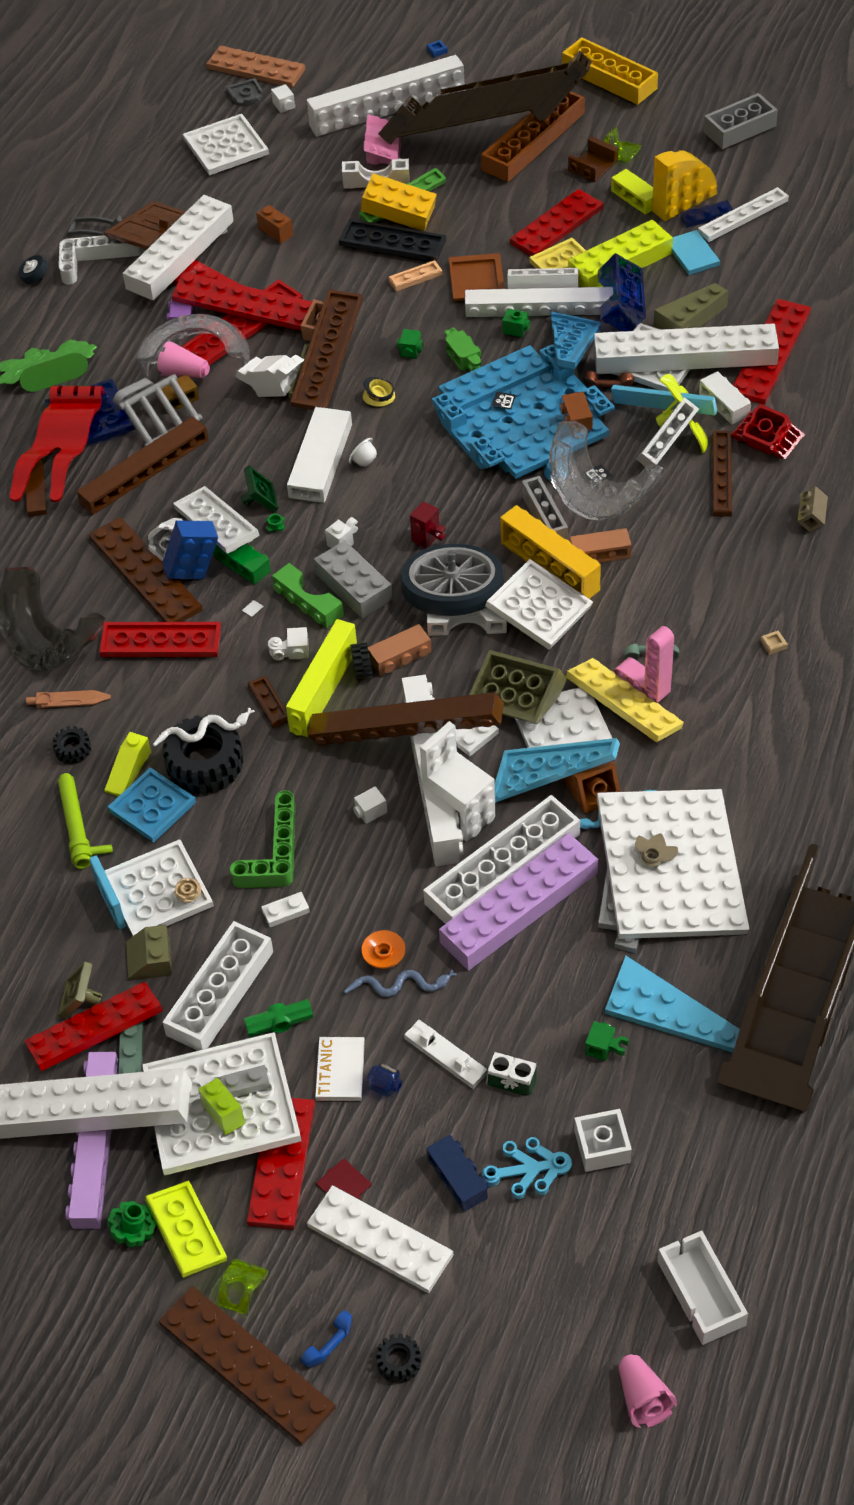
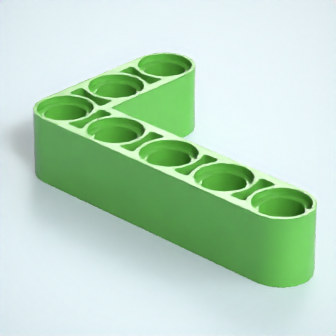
M283 790L278 792L275 797L273 859L238 860L231 864L232 883L237 888L285 887L293 882L296 807L292 792Z

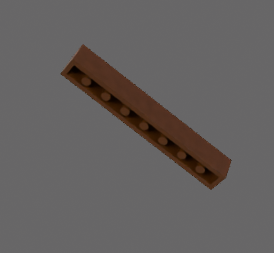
M193 416L77 490L80 505L92 515H95L207 442L206 426Z

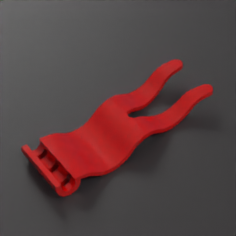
M103 386L50 387V404L41 415L35 441L32 447L23 453L16 463L9 495L11 501L17 502L21 500L35 464L42 457L57 449L61 451L56 454L52 465L50 499L52 502H59L62 499L68 467L73 458L84 450L92 419L101 408V395H104Z

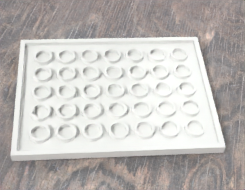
M722 789L597 793L598 811L619 939L742 935L749 933L750 929ZM662 833L666 846L678 847V853L669 862H661L657 867H648L641 861V854L635 847L636 839L638 836H643L649 840L651 837Z

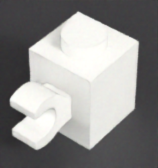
M351 517L345 524L338 519L325 530L327 546L333 548L344 540L352 546L354 544L353 533L358 530L355 524L358 521Z

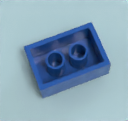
M176 520L162 562L168 579L205 578L218 540V534L213 521Z

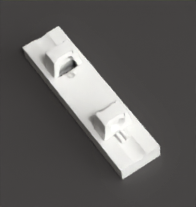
M420 1020L404 1034L405 1040L472 1089L488 1073V1069Z

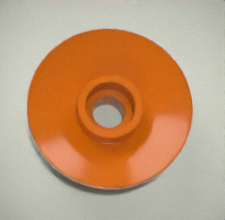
M376 931L370 934L362 944L364 960L375 968H391L397 965L405 955L403 939L392 931Z

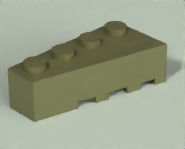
M713 283L654 310L653 326L660 330L700 328L727 307L728 290Z

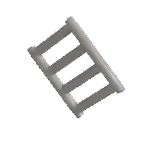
M175 374L119 404L121 410H125L145 441V446L168 432L146 397L153 393L157 395L176 426L182 423L161 390L169 384L189 415L198 421L203 419L200 413L197 414L177 383V376ZM140 401L161 434L154 439H151L131 405Z

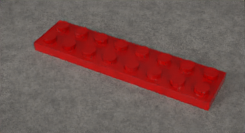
M186 272L182 273L172 294V301L300 331L301 324L312 304V301Z
M279 279L264 289V291L303 299L302 294ZM228 314L181 347L203 358L208 362V365H211L270 323Z
M777 299L765 324H775L779 345L778 364L743 366L733 385L749 401L766 404L811 313V307Z

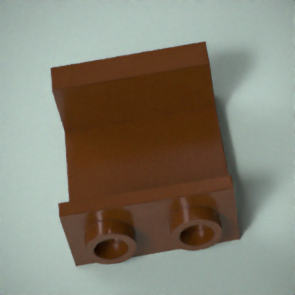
M591 136L587 142V151L579 158L571 155L568 156V170L596 182L618 162V148Z

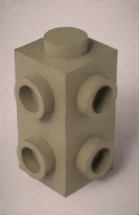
M814 486L809 490H805L800 496L797 522L809 532L825 524L828 496L818 487Z

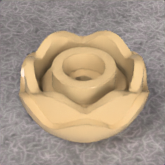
M183 878L176 884L174 894L179 901L191 903L200 896L201 885L195 879Z

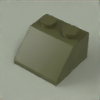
M167 925L144 927L126 942L129 981L172 975L170 937Z

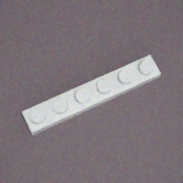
M777 187L699 227L698 232L710 242L786 203L789 196Z

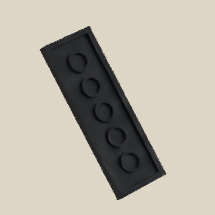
M349 219L339 239V246L430 262L435 260L437 262L447 240L446 235Z

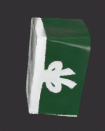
M495 1052L487 1073L488 1086L524 1096L530 1095L537 1080L536 1063ZM501 1064L508 1066L505 1071H497L493 1066ZM515 1069L530 1072L527 1077H519L516 1075Z

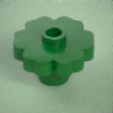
M135 1201L122 1202L119 1209H112L107 1222L110 1228V1237L118 1244L125 1242L128 1247L142 1246L144 1239L150 1240L153 1237L156 1228V1222L153 1220L149 1207L145 1204L140 1205Z

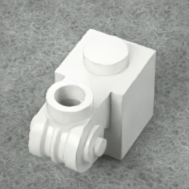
M307 627L287 628V639L283 642L278 637L271 638L268 641L269 654L273 659L282 660L284 657H289V659L309 658Z

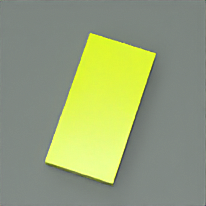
M189 1181L146 1196L145 1201L182 1277L227 1261V1256Z

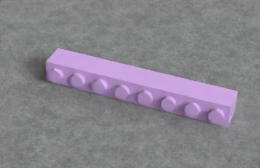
M89 1052L88 1061H84V1074H86V1077L118 1074L119 1061L116 1052ZM112 1129L76 1132L79 1136L78 1142L74 1143L73 1149L74 1156H76L75 1163L71 1165L73 1184H69L68 1196L71 1198L70 1205L66 1206V1220L70 1221L72 1229L101 1228Z

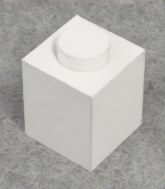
M286 84L271 89L273 104L280 113L295 108L294 94Z
M376 786L354 797L355 807H353L356 816L362 818L366 824L387 813L386 799Z

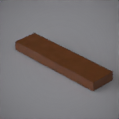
M43 458L32 469L26 487L28 517L47 514Z

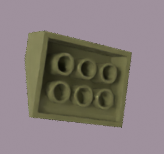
M489 650L469 695L496 692L504 702L502 715L538 724L559 698L567 678L559 668Z

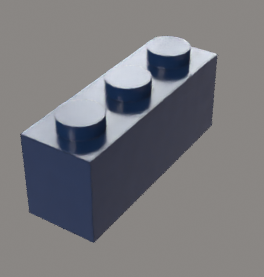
M448 1135L426 1148L428 1161L463 1212L488 1199L487 1189H489L487 1181L483 1176H478L474 1162L471 1158L467 1159L463 1154L464 1149L458 1140L454 1141L452 1136Z

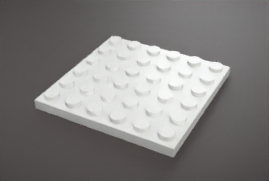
M275 1032L142 1064L144 1072L183 1068L192 1081L188 1122L154 1126L164 1175L302 1141ZM265 1065L270 1088L234 1097L242 1107L245 1124L225 1135L202 1107L198 1088L216 1078H219L221 1081L220 1076Z

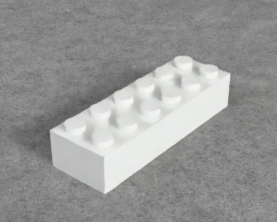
M233 921L164 1019L163 1026L166 1036L197 1051L207 1049L272 955L271 938Z

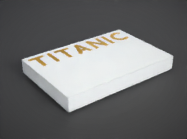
M319 1037L316 1101H362L364 1037Z

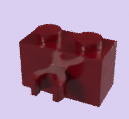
M423 501L410 514L411 540L416 545L427 549L436 539L442 541L446 537V534L443 533L446 528L440 525L439 509Z

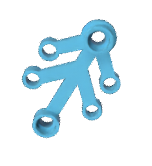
M530 1137L526 1140V1150L529 1153L538 1154L546 1161L538 1162L518 1150L513 1141H507L503 1144V1154L506 1157L514 1158L522 1163V1165L499 1169L495 1166H487L483 1169L482 1176L487 1181L489 1187H494L499 1184L501 1178L525 1174L519 1183H515L511 1188L512 1196L515 1199H522L526 1194L527 1188L539 1172L549 1170L543 1179H538L535 1182V1192L538 1195H545L548 1193L549 1186L557 1175H564L570 1171L572 1160L564 1152L552 1153L540 1145L539 1140L535 1137ZM535 1143L537 1146L532 1148L529 1144ZM507 1147H512V1148H514V1150H513V1151H507L506 1148H507ZM562 1160L564 1163L557 1164L556 1161ZM494 1172L495 1175L488 1176L487 1173ZM539 1185H545L546 1188H545V1189H539L538 1186H539ZM516 1189L523 1190L521 1193L515 1192Z

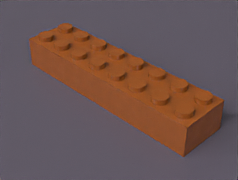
M570 91L543 123L529 111L481 154V170L509 182L585 114V97Z

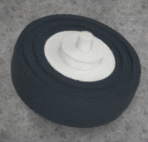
M41 255L31 256L22 263L18 275L25 283L36 282L47 271L48 263Z

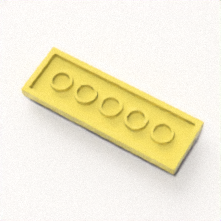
M594 658L567 671V679L655 742L682 729L683 721Z

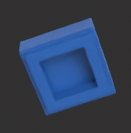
M441 40L426 45L428 52L434 58L448 53V48Z

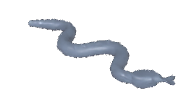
M405 970L398 974L393 986L387 989L383 988L374 977L363 976L352 982L344 990V993L347 994L361 986V984L368 983L380 996L391 997L397 994L404 980L408 978L414 979L421 989L432 992L444 988L450 977L456 976L457 973H453V970H451L449 975H442L436 979L434 984H428L421 974L415 970Z

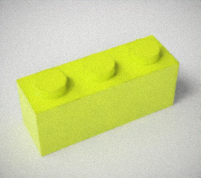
M627 169L611 177V191L645 215L652 211L653 187Z

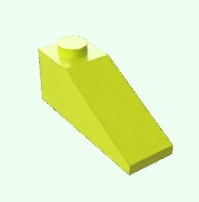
M129 732L119 749L105 787L106 793L119 797L132 785L151 754L148 737Z

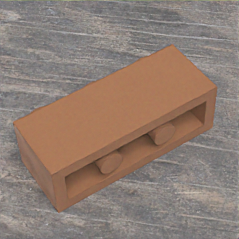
M627 528L570 536V543L583 550L585 554L592 559H596L599 563L631 558L632 545Z
M420 624L368 647L371 665L379 676L407 665L411 661L432 652L431 639Z

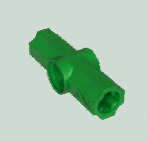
M305 999L289 1005L282 1003L273 1004L267 1008L266 1012L244 1018V1022L250 1038L270 1031L275 1033L285 1032L290 1029L291 1025L312 1019L314 1016L309 1000Z

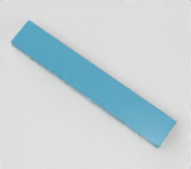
M613 385L611 388L614 403L667 409L675 401L670 391ZM681 393L683 398L685 397L699 408L696 413L716 415L715 397Z

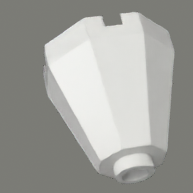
M172 518L161 523L148 535V540H150L149 550L161 561L164 559L176 520L183 521L180 518Z

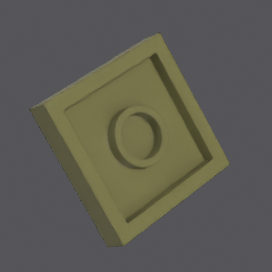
M84 961L66 978L58 1017L66 1019L84 1001L93 1005L100 1003L102 993L87 988L93 964Z

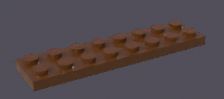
M328 289L290 401L292 407L315 410V407L328 408L363 301V294Z
M121 517L89 533V539L164 622H184L203 611L202 605L178 579H168L162 561L149 550V547Z
M191 1286L159 1320V1324L302 1446L336 1409L333 1402L194 1286Z

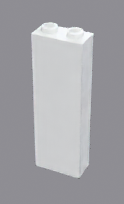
M315 407L287 483L289 498L325 503L352 426L350 411Z

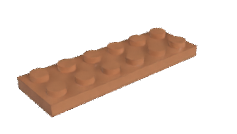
M219 46L206 63L207 69L250 79L255 78L259 81L281 86L286 84L290 88H293L305 71V64L226 46Z

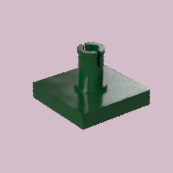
M250 465L245 467L244 474L248 492L240 496L242 503L248 506L256 500L272 513L279 510L273 483Z

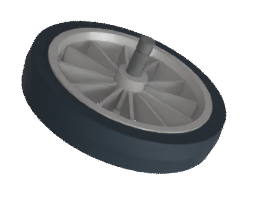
M444 544L424 549L409 558L401 572V587L407 602L423 612L441 616L466 615L486 608L487 600L504 584L503 568L498 558L485 549L466 544Z

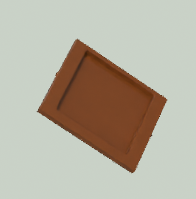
M500 253L449 257L453 301L465 300V290L505 289Z

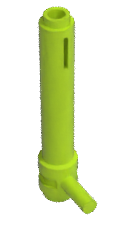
M64 773L59 776L58 786L70 841L68 847L71 853V862L76 868L84 869L90 866L89 860L92 855L113 853L112 844L90 847V843L86 839L74 778L71 774Z

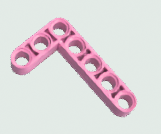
M661 626L647 638L645 666L635 659L628 657L613 671L656 703L660 702L671 691L674 635L672 631L666 626Z

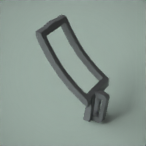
M118 215L115 220L94 216L77 217L73 219L67 235L104 236L103 232L74 229L77 223L88 221L110 224L108 227L110 229L122 221V217Z

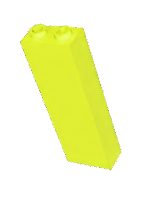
M336 619L286 705L289 731L295 735L308 737L312 714L323 712L352 661L350 645L357 644L355 624Z

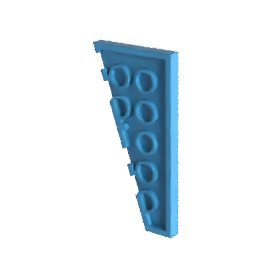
M551 311L550 320L557 366H561L566 370L575 369L593 342L594 333H599L601 330L602 322Z

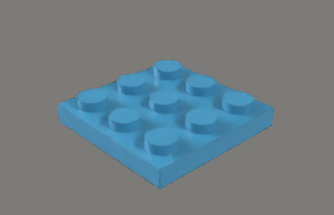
M150 767L108 806V811L154 843L196 803V798Z

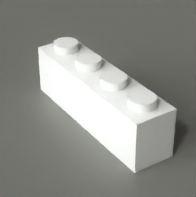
M578 268L508 269V289L578 288Z
M684 397L636 460L651 471L699 408Z

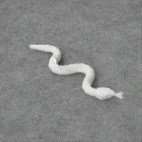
M248 708V712L241 713L233 724L226 722L218 715H208L200 721L198 731L191 735L178 727L168 728L159 735L153 746L160 744L170 734H176L186 742H197L204 736L209 723H216L225 730H236L240 726H244L249 714L255 711Z

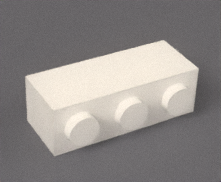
M718 371L700 380L699 394L715 397L717 411L731 425L743 420L748 415L751 408L749 399L745 398Z

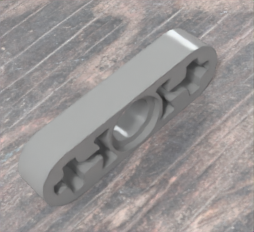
M144 378L119 390L115 394L113 402L119 406L123 401L149 388L154 383Z

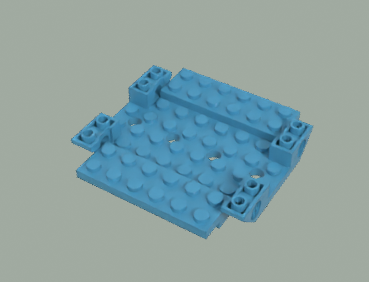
M554 344L541 349V356L531 345L438 386L441 395L432 398V403L442 426L480 469L498 464L505 473L510 472L515 479L547 465L551 459H560L609 436V429L598 417L614 410L615 406L595 385L587 388L574 375V369L566 370L561 366H557ZM496 391L516 395L512 409L492 406ZM583 391L593 416V430L571 434L569 427H565L564 414L560 413L559 403H562V395Z

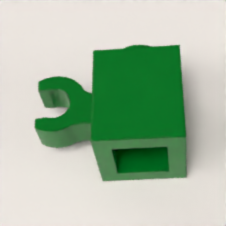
M594 1021L585 1042V1055L607 1061L610 1051L624 1056L625 1049L619 1047V1045L628 1046L629 1039L624 1036L615 1039V1027L608 1023Z

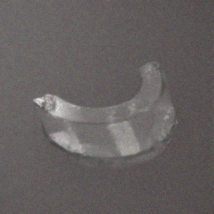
M205 314L183 315L165 322L151 332L141 345L137 360L143 376L147 377L149 363H158L160 351L164 352L166 347L163 346L166 342H173L177 338L180 340L192 334L210 333L216 335L223 342L226 352L232 358H241L244 366L249 362L250 358L249 345L241 330L221 318Z
M577 421L559 422L550 448L549 463H551L552 475L550 476L554 489H557L562 498L561 501L575 514L596 521L617 518L629 511L661 479L665 468L657 464L647 465L637 477L627 482L617 483L605 479L595 470L590 461L587 449V428Z

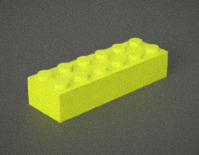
M652 219L568 259V268H578V285L580 287H604L671 255L673 237Z

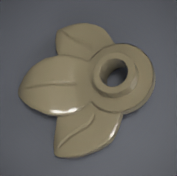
M662 833L651 837L649 840L643 836H638L635 842V847L641 854L642 863L648 867H657L661 862H669L678 853V847L666 846Z

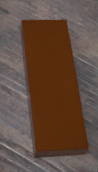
M265 675L248 682L250 691L272 728L287 723V710L267 676Z

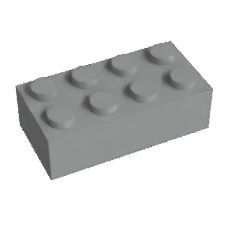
M757 93L705 115L703 132L721 149H724L776 127L778 110Z
M345 540L314 559L316 575L362 619L393 600L392 584Z

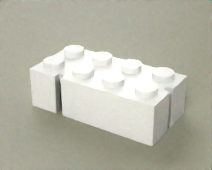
M703 1231L682 1239L681 1255H679V1241L658 1250L657 1262L690 1322L693 1321L692 1327L702 1345L746 1326L748 1312Z

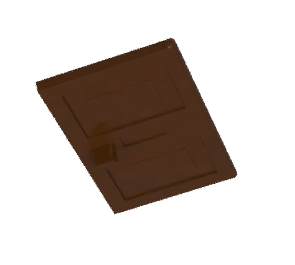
M152 201L103 232V235L147 250L186 211Z

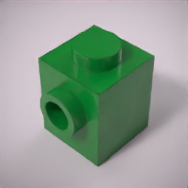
M507 309L502 320L503 334L523 338L525 332L530 328L528 313Z
M403 330L401 338L397 340V349H399L400 357L417 359L419 352L423 350L421 331Z

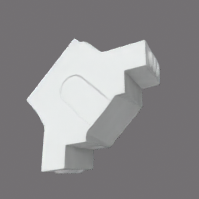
M286 355L266 356L263 359L255 357L241 367L235 377L249 384L255 390L258 397L285 396L291 389L292 381L297 377L296 368L302 365L304 359L297 355H294L292 358Z

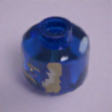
M384 1063L373 1066L367 1077L370 1089L385 1097L391 1096L394 1092L398 1093L402 1086L399 1070Z

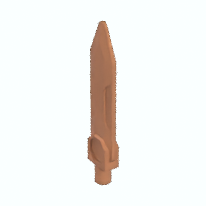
M95 690L36 693V697H26V704L36 705L37 709L96 705L110 699L111 695Z

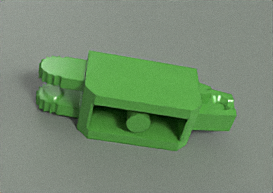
M454 327L445 330L446 353L459 370L465 371L468 369L471 372L480 368L481 351L478 346L474 345L471 337L467 336L463 330L458 332Z

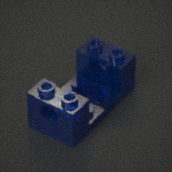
M615 253L598 269V283L604 287H613V295L600 306V320L610 324L619 331H632L646 318L643 268Z

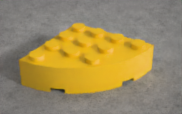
M679 150L678 152L668 151L654 156L652 212L663 221H667L717 194L715 175L706 164L693 154Z

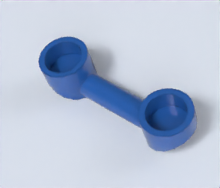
M346 1310L342 1311L333 1324L338 1331L320 1351L314 1346L309 1347L302 1355L300 1362L309 1368L322 1364L339 1343L348 1336L352 1324V1315Z

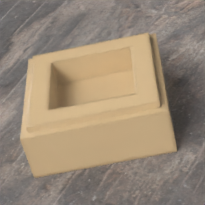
M779 630L760 638V642L769 655L787 649L788 644Z

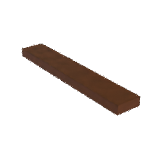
M713 430L712 432L713 516H732L731 431Z

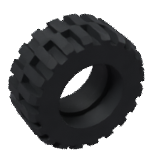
M196 715L192 719L186 718L182 720L183 723H177L174 727L181 728L190 735L195 734L198 731L200 721L204 717ZM209 723L204 736L197 742H186L176 734L168 735L163 742L162 751L168 776L174 784L183 790L188 789L191 793L198 791L201 794H207V791L216 792L221 787H227L229 782H233L237 778V774L241 772L243 752L237 730L229 731L216 723ZM200 748L219 750L218 754L207 760L195 761L187 758L190 753Z

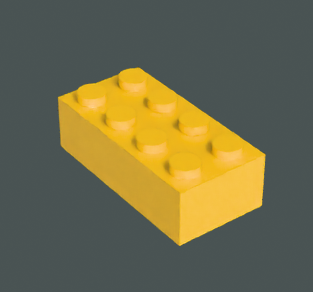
M373 173L362 196L360 211L425 231L435 208L437 194Z

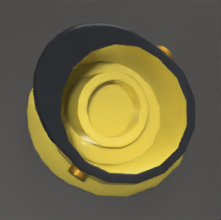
M368 377L364 380L365 391L362 398L367 404L380 407L393 402L395 392L392 383L378 377Z

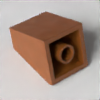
M613 761L562 778L584 813L598 809L597 793L621 792Z

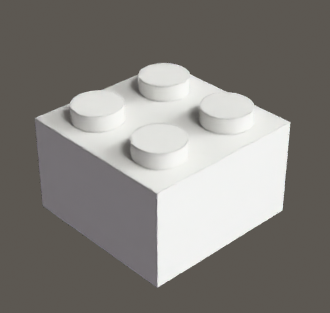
M620 1109L575 1118L574 1131L585 1172L631 1163L632 1149Z

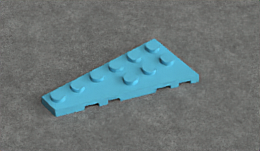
M617 738L505 750L494 784L495 802L616 759L620 743Z
M625 956L606 1005L605 1014L733 1053L740 1031L739 1028Z

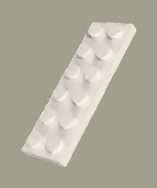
M205 486L173 503L175 509L188 521H213L218 534L216 545L226 553L233 552L238 547L260 536L258 529Z
M333 1185L307 1222V1226L428 1294L453 1257L451 1249Z

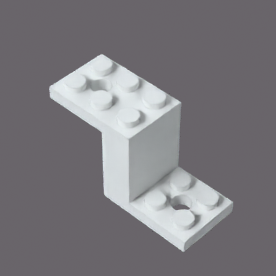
M449 721L420 746L422 785L460 813V829L463 839L467 842L472 837L477 836L486 824H490L495 818L494 778L457 752L456 726Z

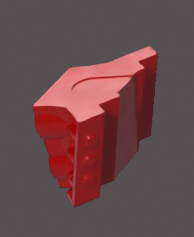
M759 404L753 411H750L731 434L737 441H743L748 446L766 454H774L779 459H786L805 435L791 423L788 415L762 404Z

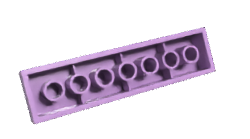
M568 833L439 929L440 944L469 971L598 874V859Z

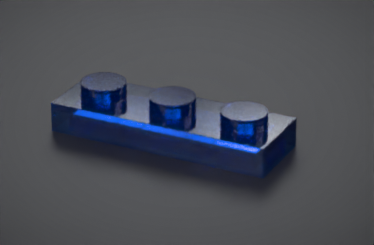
M726 200L680 212V218L686 228L711 222L734 209Z

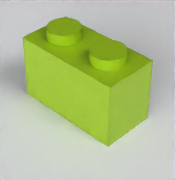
M219 1078L198 1088L202 1107L225 1135L245 1124L241 1105Z

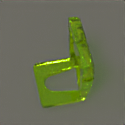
M614 127L604 138V141L610 144V138L613 135L615 144L620 147L618 149V159H622V161L629 162L642 148V145L639 143L620 141L617 127Z
M233 1259L220 1283L218 1305L246 1314L249 1311L251 1293L261 1283V1280L268 1276V1270L253 1264L250 1266V1263ZM241 1281L245 1286V1290L240 1303L233 1304L228 1299L227 1285Z

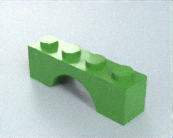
M290 563L272 575L274 590L278 594L285 596L290 603L297 605L303 613L313 617L316 623L328 628L335 623L336 619L344 616L343 603L332 594L312 595L302 590L304 586L303 574Z

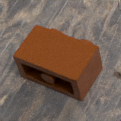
M267 205L256 213L258 229L279 243H283L293 236L292 220L272 206Z
M584 392L562 395V403H559L560 413L564 414L565 427H569L570 433L574 434L593 430V416Z

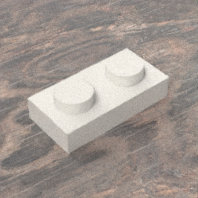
M302 892L261 906L269 927L310 913L309 906Z

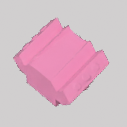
M369 114L364 141L366 161L373 165L380 163L389 165L392 159H400L401 137L396 138L391 145L387 143L378 133L388 121Z

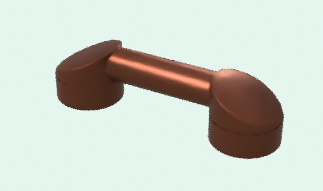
M587 371L583 374V381L590 387L593 385L596 387H612L613 385L630 387L634 383V375L622 373L619 380H599L596 372Z

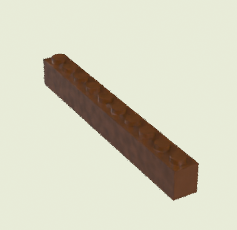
M496 692L315 713L311 716L308 736L317 745L324 746L331 743L342 744L349 741L360 742L367 739L378 740L385 737L396 738L403 735L432 734L439 731L449 721L456 726V730L491 727L493 725H501L504 702Z

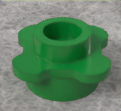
M271 514L266 519L268 523L266 530L269 532L284 530L285 525H283L285 518L279 514Z

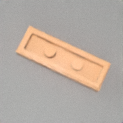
M434 260L389 276L388 280L394 290L399 291L441 276L442 269Z

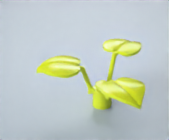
M666 374L659 379V382L664 384L675 398V401L662 414L656 417L660 427L674 410L672 408L677 403L682 402L683 397L681 393H688L683 386H679L671 374ZM690 420L688 424L697 438L703 454L708 446V438L699 423Z

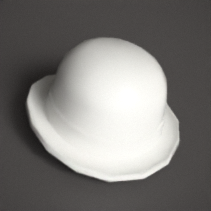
M372 438L363 440L353 450L349 463L354 461L363 467L372 463L377 455V451L371 443Z

